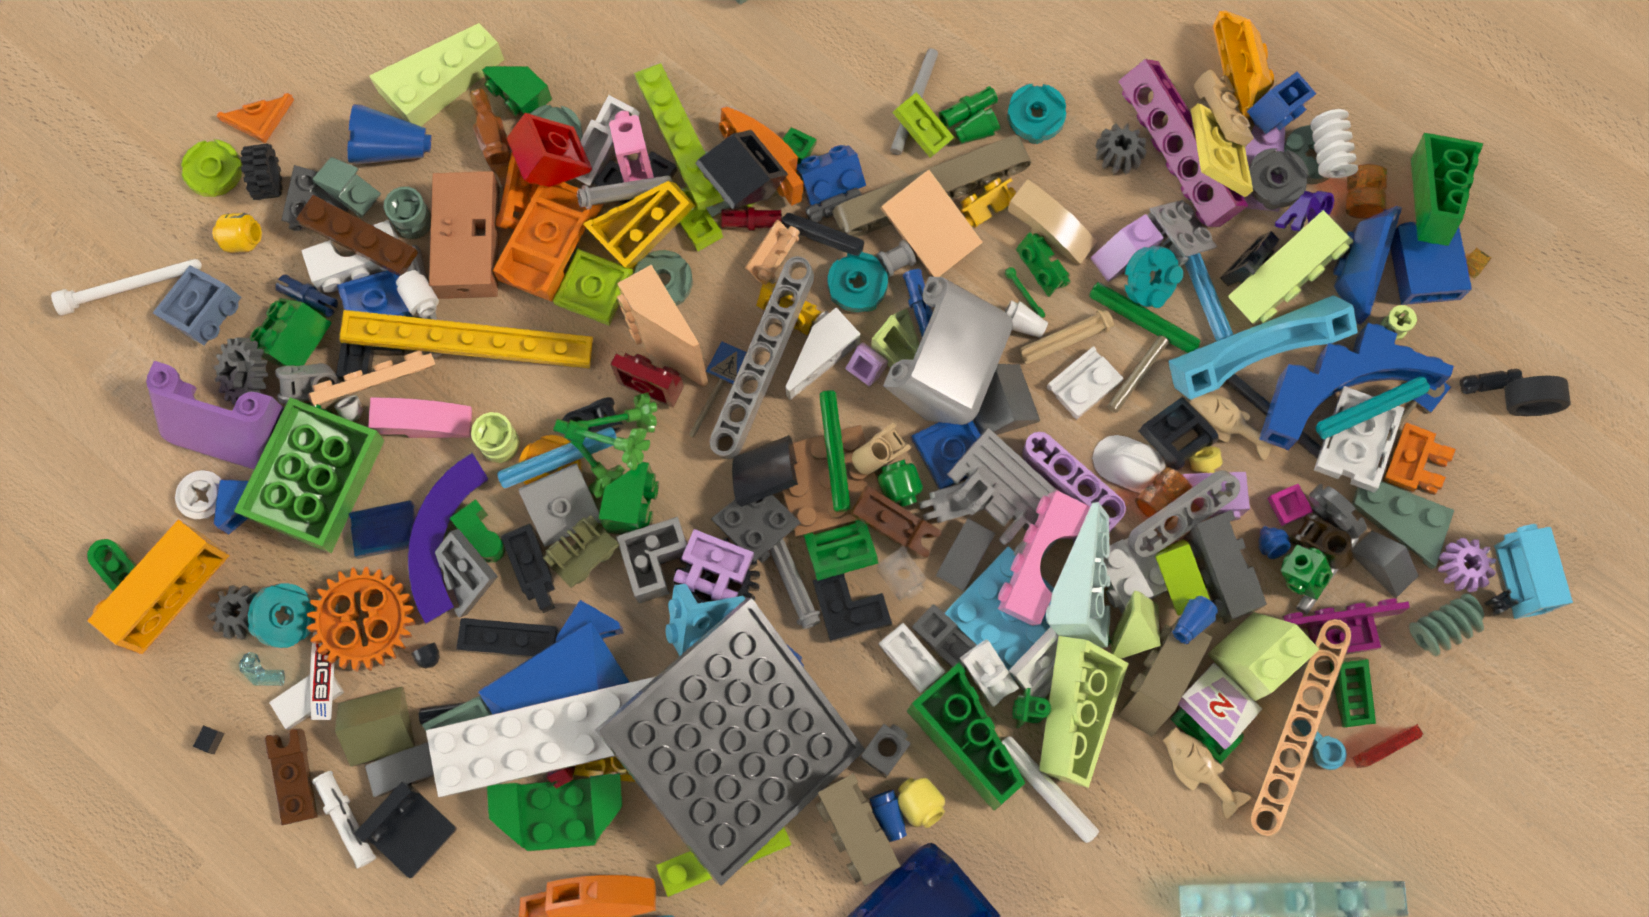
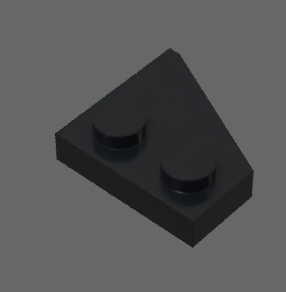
M1272 231L1258 237L1220 279L1227 286L1237 282L1242 284L1247 278L1254 275L1261 264L1274 253L1273 248L1280 239Z

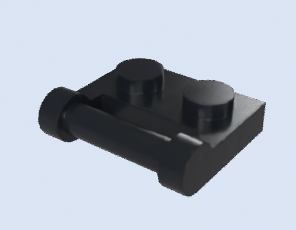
M1183 396L1144 423L1138 431L1160 453L1168 469L1173 472H1177L1184 467L1185 461L1202 448L1212 446L1219 439L1217 431ZM1191 430H1194L1198 437L1178 451L1172 445Z

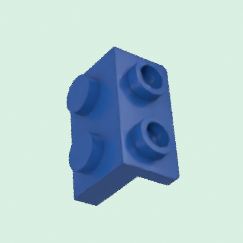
M849 145L835 146L829 150V153L821 156L813 155L806 157L800 164H797V173L804 183L803 187L810 205L815 203L817 205L821 204L820 201L840 193L846 194V191L853 188L859 189L866 186L858 155Z

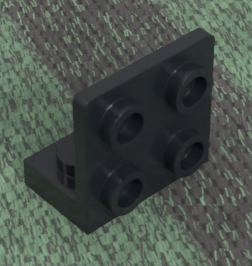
M401 782L354 834L362 842L373 844L408 878H414L456 832L457 827L415 787Z

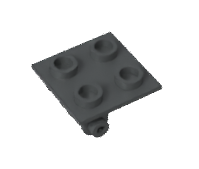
M296 165L293 167L281 221L289 223V229L301 231V227H304L299 224L296 218L312 195L348 213L349 208L312 181L318 173L317 171Z
M773 495L742 507L733 500L711 518L737 546L754 552L753 562L759 560L761 563L768 559L770 556L768 551L801 524Z

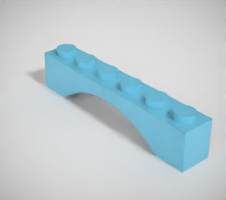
M1333 295L1171 359L1168 363L1174 388L1192 400L1219 389L1233 374L1263 358L1297 348L1331 344L1358 333L1354 308L1352 304Z

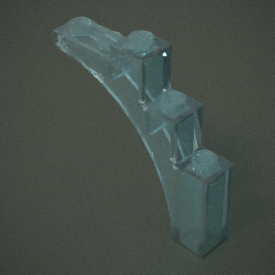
M1405 881L1179 886L1181 917L1408 916Z

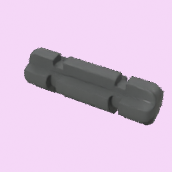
M853 188L846 191V195L840 193L820 201V205L815 203L806 207L808 219L818 222L822 220L823 216L826 218L833 216L832 211L836 206L861 196L860 190Z

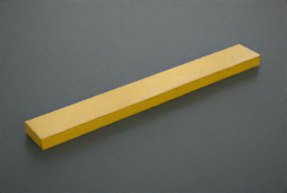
M350 310L343 311L339 338L341 343L588 369H590L593 345L592 336Z

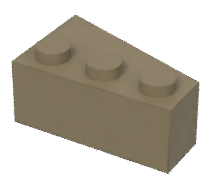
M1180 617L1177 618L1172 626L1166 624L1161 630L1160 646H1158L1157 650L1152 648L1143 663L1146 669L1143 674L1139 673L1130 687L1132 692L1118 715L1151 737L1174 713L1213 638L1202 631L1189 644L1181 643L1172 633Z
M853 773L819 791L818 797L821 802L816 804V807L824 823L829 820L832 822L836 832L831 834L839 852L841 853L846 850L852 862L847 864V868L855 883L862 881L863 885L866 886L901 866L883 830L874 817L871 806L862 794Z

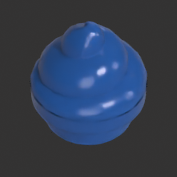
M1262 527L1258 540L1260 552L1263 555H1267L1269 559H1277L1286 554L1291 547L1288 534L1284 530L1275 527Z

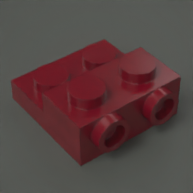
M625 353L624 357L615 354L610 364L618 384L640 394L648 392L651 399L674 408L684 388L682 378L679 377L680 374L676 370L667 366H663V368L654 366L650 359L640 354L632 356Z

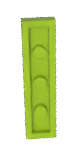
M785 827L744 865L791 846L792 844ZM691 851L656 865L668 897L713 879Z

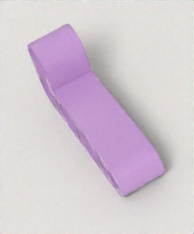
M1035 432L1028 437L1022 451L1023 459L1055 489L1090 507L1092 503L1099 502L1101 506L1107 505L1114 508L1116 517L1109 518L1110 533L1126 511L1125 503L1121 497L1048 434ZM1038 446L1043 448V451H1038L1037 453L1032 450L1033 447L1037 448ZM1053 455L1052 459L1047 465L1045 463L1046 459L1048 460L1050 456ZM1058 464L1066 466L1069 474L1065 476L1057 474L1054 466ZM1087 485L1090 487L1093 493L1092 496L1086 497L1081 495L1078 491V486ZM1077 537L1072 538L1073 543H1075Z

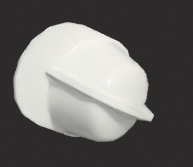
M1115 435L1101 440L1094 449L1092 458L1094 468L1101 477L1137 493H1149L1157 489L1164 481L1166 473L1165 462L1159 452L1150 445L1129 437Z

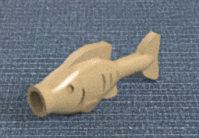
M1207 393L1189 400L1188 403L1217 431L1219 440L1228 443L1231 434H1241L1256 444V450L1262 460L1267 459L1273 445L1259 440L1261 432L1246 424V421L1251 417L1249 413L1240 411L1231 400L1224 396Z
M1177 727L1173 728L1163 737L1162 741L1167 746L1177 777L1192 791L1196 789L1199 783L1208 784L1223 800L1222 811L1226 819H1229L1238 807L1251 799L1248 793L1231 791L1217 776L1224 768L1217 761H1214L1211 752L1200 740L1180 732Z

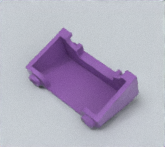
M153 361L146 379L157 426L163 439L173 445L250 469H255L284 410V407L273 397L258 392L244 393L238 398L232 411L198 401L194 397L197 389L194 385L183 382L175 368L157 361Z

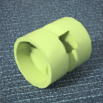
M494 412L483 414L472 425V440L486 459L496 463H503L512 459L518 452L520 446L519 436L509 420L502 414Z

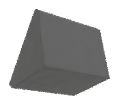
M1020 364L997 365L980 410L974 418L980 435L988 428L996 435L1040 422Z

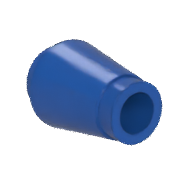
M1196 596L1195 599H1190L1172 632L1174 637L1183 644H1189L1191 640L1216 620L1215 615L1218 610L1214 603L1203 596Z
M894 789L869 798L873 810L872 813L885 836H887L888 841L893 842L907 836L904 817L899 808L898 796H896Z

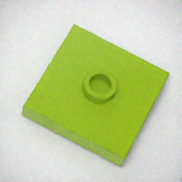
M577 249L553 299V303L610 326L620 305L617 296L621 295L617 283L633 275V269L625 268L620 264Z

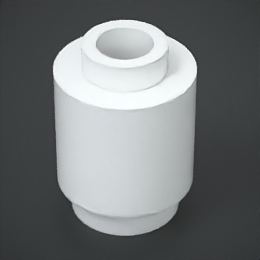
M416 270L404 273L397 279V291L412 316L424 318L436 311L439 299L429 286L424 275L419 274Z

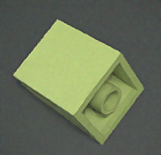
M1253 612L1207 655L1248 696L1257 701L1274 692L1309 660L1319 648L1296 624Z

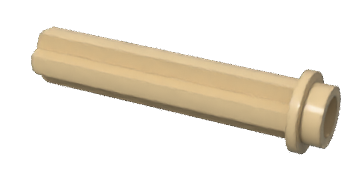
M1098 310L1096 315L1021 347V358L1025 364H1029L1102 331L1108 333L1110 328L1114 327L1113 319L1107 310L1103 312Z

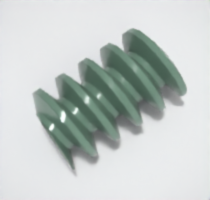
M1465 593L1461 595L1460 599L1456 598L1450 601L1449 605L1441 606L1439 611L1434 610L1428 614V617L1423 616L1417 622L1410 623L1409 630L1413 639L1420 647L1437 657L1441 653L1439 646L1447 651L1452 646L1450 640L1456 645L1462 643L1461 634L1469 639L1473 637V630L1478 633L1484 631V611L1474 596Z

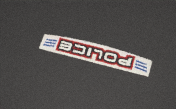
M338 604L336 605L335 609L336 613L338 611ZM312 643L310 666L311 720H331L334 663L331 664L327 661L330 652L324 655L318 653L317 650L323 643Z

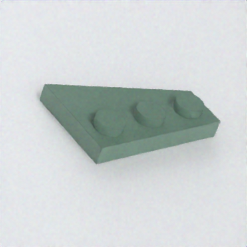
M1380 482L1379 488L1375 493L1357 487L1352 501V505L1356 508L1355 510L1379 529H1385L1400 541V544L1406 546L1408 551L1411 550L1423 560L1422 563L1430 569L1435 568L1454 510L1384 482Z

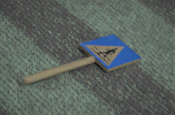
M723 341L720 343L706 369V373L719 378L690 432L691 437H694L698 432L724 381L733 385L747 352Z

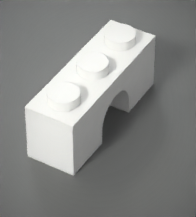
M389 220L372 225L399 239ZM331 240L301 250L311 282L321 293L337 291L338 284L386 271V269L358 254L350 257L340 256L338 249Z

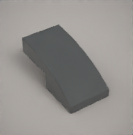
M968 518L936 576L964 591L996 533Z
M933 604L917 620L912 629L952 668L960 662L964 670H966L960 657L977 645L958 629L957 624Z
M428 742L387 756L365 766L373 797L393 792L401 782L412 785L434 776Z

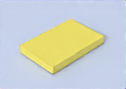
M1197 103L1191 109L1201 173L1244 197L1248 196L1253 192L1245 146L1226 140L1213 112L1204 105Z

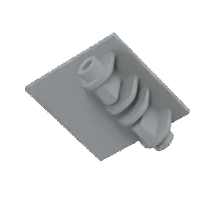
M1184 200L1149 209L1151 213L1147 216L1164 237L1163 240L1169 237L1162 243L1161 247H1169L1168 249L1176 256L1179 266H1182L1189 260L1188 256L1217 247L1212 240L1211 233L1201 225L1195 217L1193 208L1185 203Z

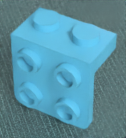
M686 584L674 585L673 597L668 603L670 622L665 628L668 642L670 644L673 643L679 656L682 655L743 602L745 597L738 596L698 604Z

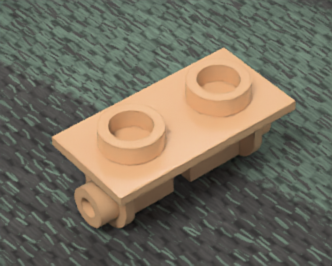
M776 220L745 269L762 285H767L769 280L774 279L776 276V270L793 244L799 241V230L792 226L787 229L779 220Z

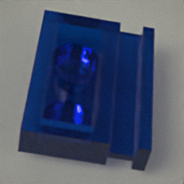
M409 500L350 512L349 517L351 518V534L355 557L361 559L409 549L412 527L416 519L414 503Z

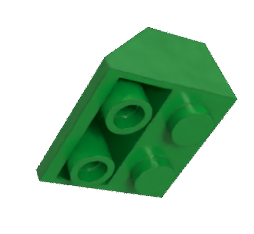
M280 298L269 306L266 312L268 317L261 326L253 330L249 338L250 341L258 342L257 349H263L264 352L261 357L279 367L290 365L302 366L305 365L332 322L303 302Z
M642 461L641 464H638L636 470H629L605 487L599 520L607 533L622 535L652 525L653 511H650L651 499H657L659 481H656V473H653L649 462Z

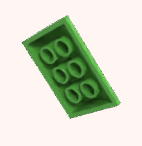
M290 397L234 512L332 554L385 440L376 430Z

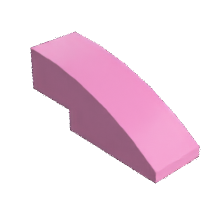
M370 398L368 428L376 430L380 435L406 434L409 438H471V406L418 399Z

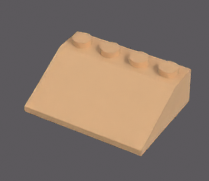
M650 265L617 283L621 292L617 299L622 307L621 310L625 316V322L629 327L628 331L636 345L642 343L649 354L702 387L708 385L699 343L653 266Z

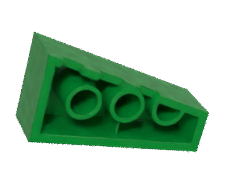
M1423 133L1411 158L1418 241L1449 246L1464 218L1470 195L1469 191L1474 181L1473 176L1478 166V157L1483 143Z
M959 662L912 702L907 713L995 811L1025 784V781L1005 744H1002L995 731L996 727L990 716L988 717L979 702L980 698L974 687H971L964 674L965 670Z

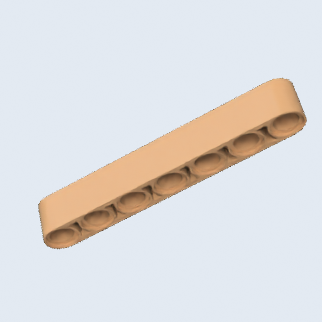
M1330 620L1320 630L1315 644L1319 650L1308 662L1252 812V826L1262 836H1275L1283 826L1349 648L1351 631L1348 625L1341 620ZM1332 629H1338L1344 633L1345 640L1340 644H1332L1326 639L1327 632ZM1321 659H1327L1332 662L1334 670L1327 675L1319 674L1314 667L1316 662ZM1311 689L1317 690L1322 694L1323 700L1318 705H1308L1303 700L1304 693ZM1295 721H1307L1311 725L1310 733L1303 737L1295 735L1291 729ZM1288 750L1295 751L1300 757L1298 765L1293 768L1282 765L1280 756L1283 752ZM1275 781L1284 782L1288 786L1286 797L1283 799L1273 798L1269 794L1271 783ZM1271 812L1275 815L1277 823L1272 830L1266 831L1259 828L1257 818L1261 813Z

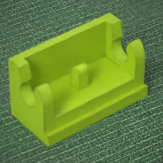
M1184 539L1179 540L1154 555L1177 616L1182 615L1188 601L1195 599L1196 596H1203L1210 600L1188 542Z

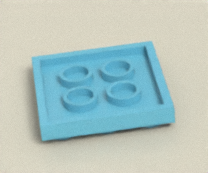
M1009 546L945 612L957 624L958 629L976 645L985 639L988 640L1008 671L1050 628V625L1047 623L1046 613L1041 624L1032 626L998 610L1001 603L998 600L999 592L1005 582L1010 583L1014 573L1011 571V565L1016 556ZM1042 577L1044 584L1052 593L1054 588Z

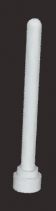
M193 259L79 292L67 291L66 289L52 292V302L60 316L73 313L75 308H79V304L181 276L190 265L200 270L202 264L198 259Z

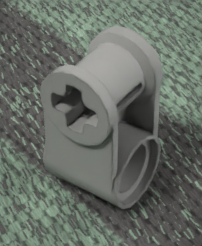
M323 363L282 366L276 369V377L280 380L281 392L278 394V401L287 404L290 397L301 402L309 401L308 394L314 392L312 386L316 385L320 378L330 377L329 380H331L333 385L340 383L330 366Z

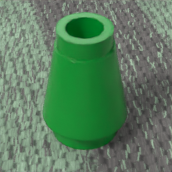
M990 108L987 110L981 109L954 128L962 145L966 142L995 136L994 132L1000 130V125L995 113Z

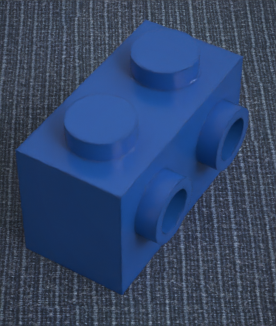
M1297 71L1266 93L1247 113L1252 117L1254 124L1262 129L1265 134L1275 127L1280 131L1307 110L1304 104L1314 97L1316 92Z

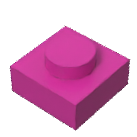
M1299 484L1279 491L1267 498L1281 526L1313 512Z

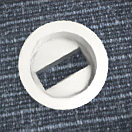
M356 395L348 396L335 405V409L342 418L353 422L362 416V403Z

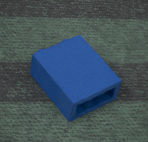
M1406 222L1396 228L1390 250L1401 305L1461 300L1472 290L1460 228L1457 229L1449 246L1418 241L1416 222Z

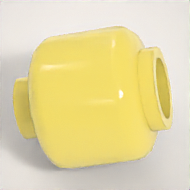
M909 778L898 788L900 793L898 796L899 808L903 816L914 827L924 826L929 828L944 815L945 798L927 778L917 780Z

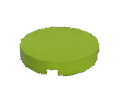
M213 139L214 141L206 142L204 140L198 142L188 149L182 159L183 180L193 192L203 197L224 195L232 190L241 179V167H243L241 157L230 144L222 140Z

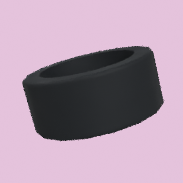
M1560 376L1526 377L1515 380L1504 388L1506 409L1509 414L1515 416L1549 415L1563 411L1571 405L1568 381Z

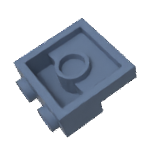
M190 265L154 310L153 314L205 346L209 340H213L218 336L219 326L226 317L233 315L237 311L238 302L242 297L228 285Z

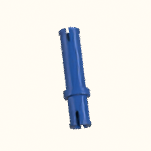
M913 269L905 272L903 279L905 280L910 297L908 300L909 307L914 310L921 337H923L933 310L932 307L923 301L922 294L925 283L921 269Z

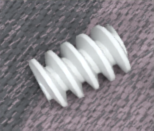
M1343 109L1324 112L1316 116L1310 124L1313 131V141L1315 142L1314 149L1317 153L1316 160L1319 164L1318 172L1326 178L1347 177L1359 170L1358 165L1351 164L1357 158L1356 154L1349 153L1355 147L1354 143L1347 142L1353 138L1352 132L1346 131L1351 127L1350 121L1344 120L1349 116V113Z

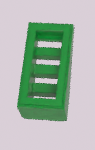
M1362 657L1344 658L1334 685L1342 727L1376 724L1369 659ZM1329 661L1330 672H1332L1334 670V666L1332 662ZM1355 669L1356 674L1346 675L1345 670ZM1358 682L1359 687L1347 688V683ZM1361 695L1362 700L1349 702L1348 700L1349 696ZM1351 709H1364L1365 714L1350 715Z

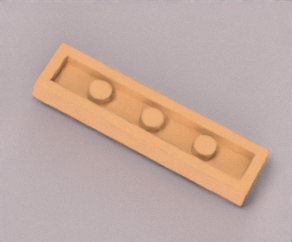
M417 351L403 356L405 362L393 365L392 360L373 366L375 372L363 375L362 370L344 375L345 381L335 385L332 384L331 380L312 386L314 392L308 394L311 406H317L431 368L435 365L432 354L423 355L422 351Z

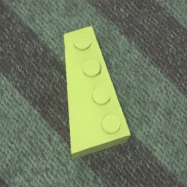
M478 23L369 77L378 93L405 121L422 126L484 77L482 69L486 66L499 65L504 61V57L498 42Z
M1323 210L1228 297L1253 324H1257L1260 321L1265 323L1278 312L1275 309L1284 300L1288 303L1301 292L1300 287L1308 280L1312 282L1325 271L1324 266L1333 259L1337 260L1354 241Z
M1058 637L1049 699L1051 712L1046 719L1039 771L1057 780L1089 788L1129 663L1088 640Z

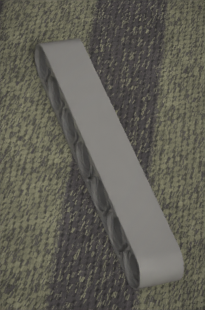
M792 257L785 263L711 434V449L724 459H732L740 453L813 284L814 273L808 260L803 257ZM802 267L807 270L806 275L802 279L796 280L791 278L794 269ZM790 295L795 298L793 305L789 308L779 306L782 297ZM775 323L782 325V331L779 335L774 337L767 335L770 325ZM763 351L769 352L770 359L766 364L757 365L755 363L758 353ZM752 379L758 382L755 392L750 394L743 392L745 382ZM744 408L746 413L744 419L737 423L732 422L731 413L733 410ZM725 436H731L733 438L731 449L720 451L719 441Z

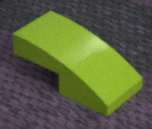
M687 186L682 188L681 190L694 202ZM695 206L679 222L697 251L724 238L721 229L709 214L707 208L698 211Z

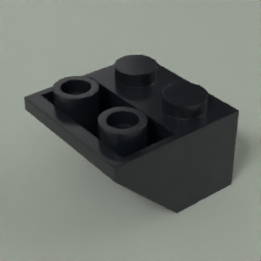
M752 130L730 135L695 163L703 172L704 177L712 183L721 194L722 199L732 209L770 199L788 175Z

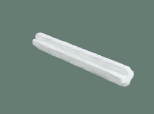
M1006 737L1002 744H1005L1020 774L1084 842L1092 841L1099 833L1095 825L1047 774L1039 771L1037 763L1012 737Z

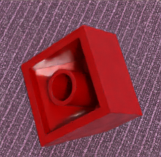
M524 113L507 137L524 181L530 184L552 187L588 174L592 170V166L573 126Z

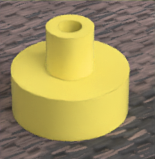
M1212 446L1202 448L1189 458L1192 470L1202 473H1215L1214 469L1220 467L1223 463L1220 449Z

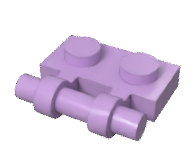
M694 529L681 558L682 561L692 565L691 570L687 573L678 569L673 581L686 584L691 592L697 590L708 594L714 601L737 597L738 592L728 589V583L730 580L740 584L743 583L754 557V552ZM703 569L719 575L716 584L700 578Z

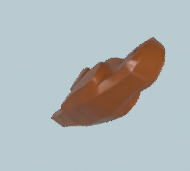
M482 88L470 92L472 106L476 113V123L473 124V129L491 171L497 174L504 190L511 156L510 146L501 117L494 115L488 95Z

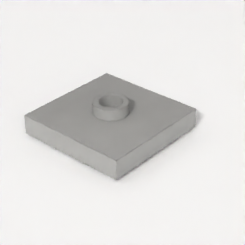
M577 463L518 489L544 547L555 543L557 540L560 541L561 536L564 538L569 537L568 530L575 534L576 532L572 527L583 517L587 519L591 515L600 523V513Z

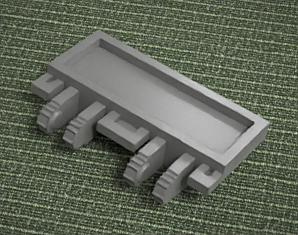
M989 428L979 436L947 474L956 484L965 475L968 477L952 497L957 502L965 498L968 491L975 484L982 490L980 495L970 503L967 512L971 515H974L991 498L984 509L1002 526H1005L1011 518L1014 519L1012 524L999 538L1003 545L1009 543L1021 527L1027 531L1031 524L1035 525L1039 517L1036 509L1041 498L1056 491L1055 488ZM1058 539L1054 540L1052 543H1050V544L1047 546V548L1045 549V551H1044V553H1043V555H1042V558H1043V557L1045 556V554L1050 550V548L1056 543V541H1057ZM1022 541L1018 544L1014 555L1022 554L1027 543Z

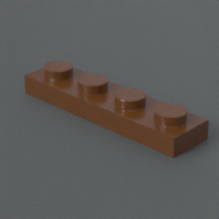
M315 195L311 196L296 218L299 224L399 277L406 273L418 254L416 248Z

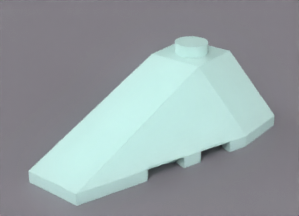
M1099 502L1092 503L1052 592L1051 605H1048L1046 610V619L1050 627L1059 636L1088 640L1103 648L1108 647L1110 606H1104V587H1110V576L1107 575V568L1103 562V558L1109 556V515Z

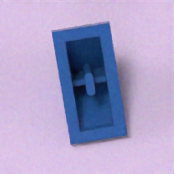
M220 480L214 524L228 535L248 519L234 512L248 481Z
M579 600L556 637V642L592 621L602 639L624 634V631L618 621Z

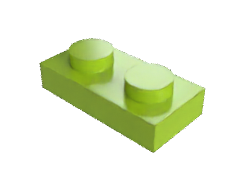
M917 92L892 112L929 158L934 156L954 138Z

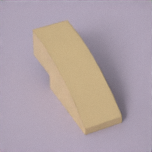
M1029 179L1026 180L1010 200L1008 212L1032 227V234L1038 233L1039 236H1044L1049 246L1078 266L1081 265L1097 244L1095 238L1070 212Z

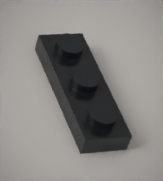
M461 618L456 650L459 652L532 658L556 643L558 628L548 625Z

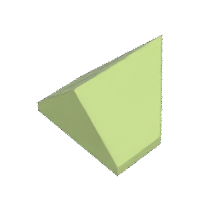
M907 308L891 315L872 338L871 348L888 360L887 365L890 368L900 360H913L920 345Z
M1134 590L1111 637V654L1122 659L1160 646L1158 604L1141 592Z

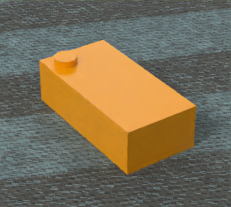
M178 519L110 596L95 606L92 616L87 621L115 645L143 654L225 562L229 555L203 533Z

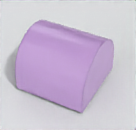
M863 342L857 346L845 369L870 387L882 374L888 364V360Z

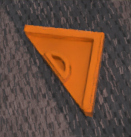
M285 93L283 97L270 101H265L264 99L243 105L238 110L227 113L219 112L217 117L220 121L266 143L293 103L294 98L291 94Z

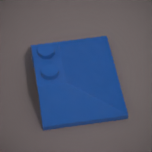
M590 621L480 689L478 693L494 715L630 682L594 624Z

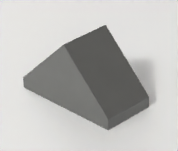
M1369 532L1353 548V557L1394 598H1397L1419 576L1406 546L1379 533Z

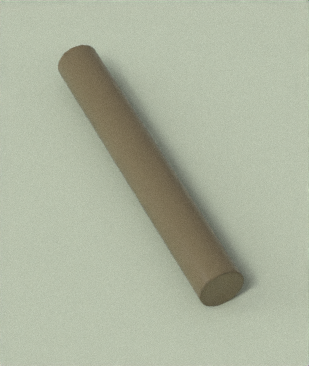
M1159 335L1109 402L1107 407L1110 411L1117 413L1165 349L1169 341L1164 336Z

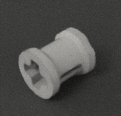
M905 240L900 241L899 246L885 253L882 251L877 253V259L884 270H886L888 277L893 276L894 271L906 265L913 266L916 262L915 255Z

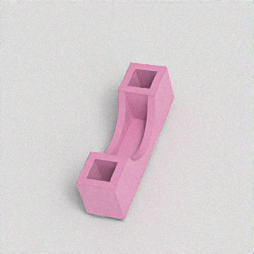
M1057 490L1041 498L1036 509L1039 517L1035 525L1031 524L1023 539L1027 543L1022 554L1018 553L1011 565V571L1014 573L1010 583L1005 582L999 592L998 600L1001 603L998 610L1032 626L1041 624L1052 597V593L1046 587L1041 577L1040 562L1047 546L1054 540L1072 539L1078 536L1090 506Z

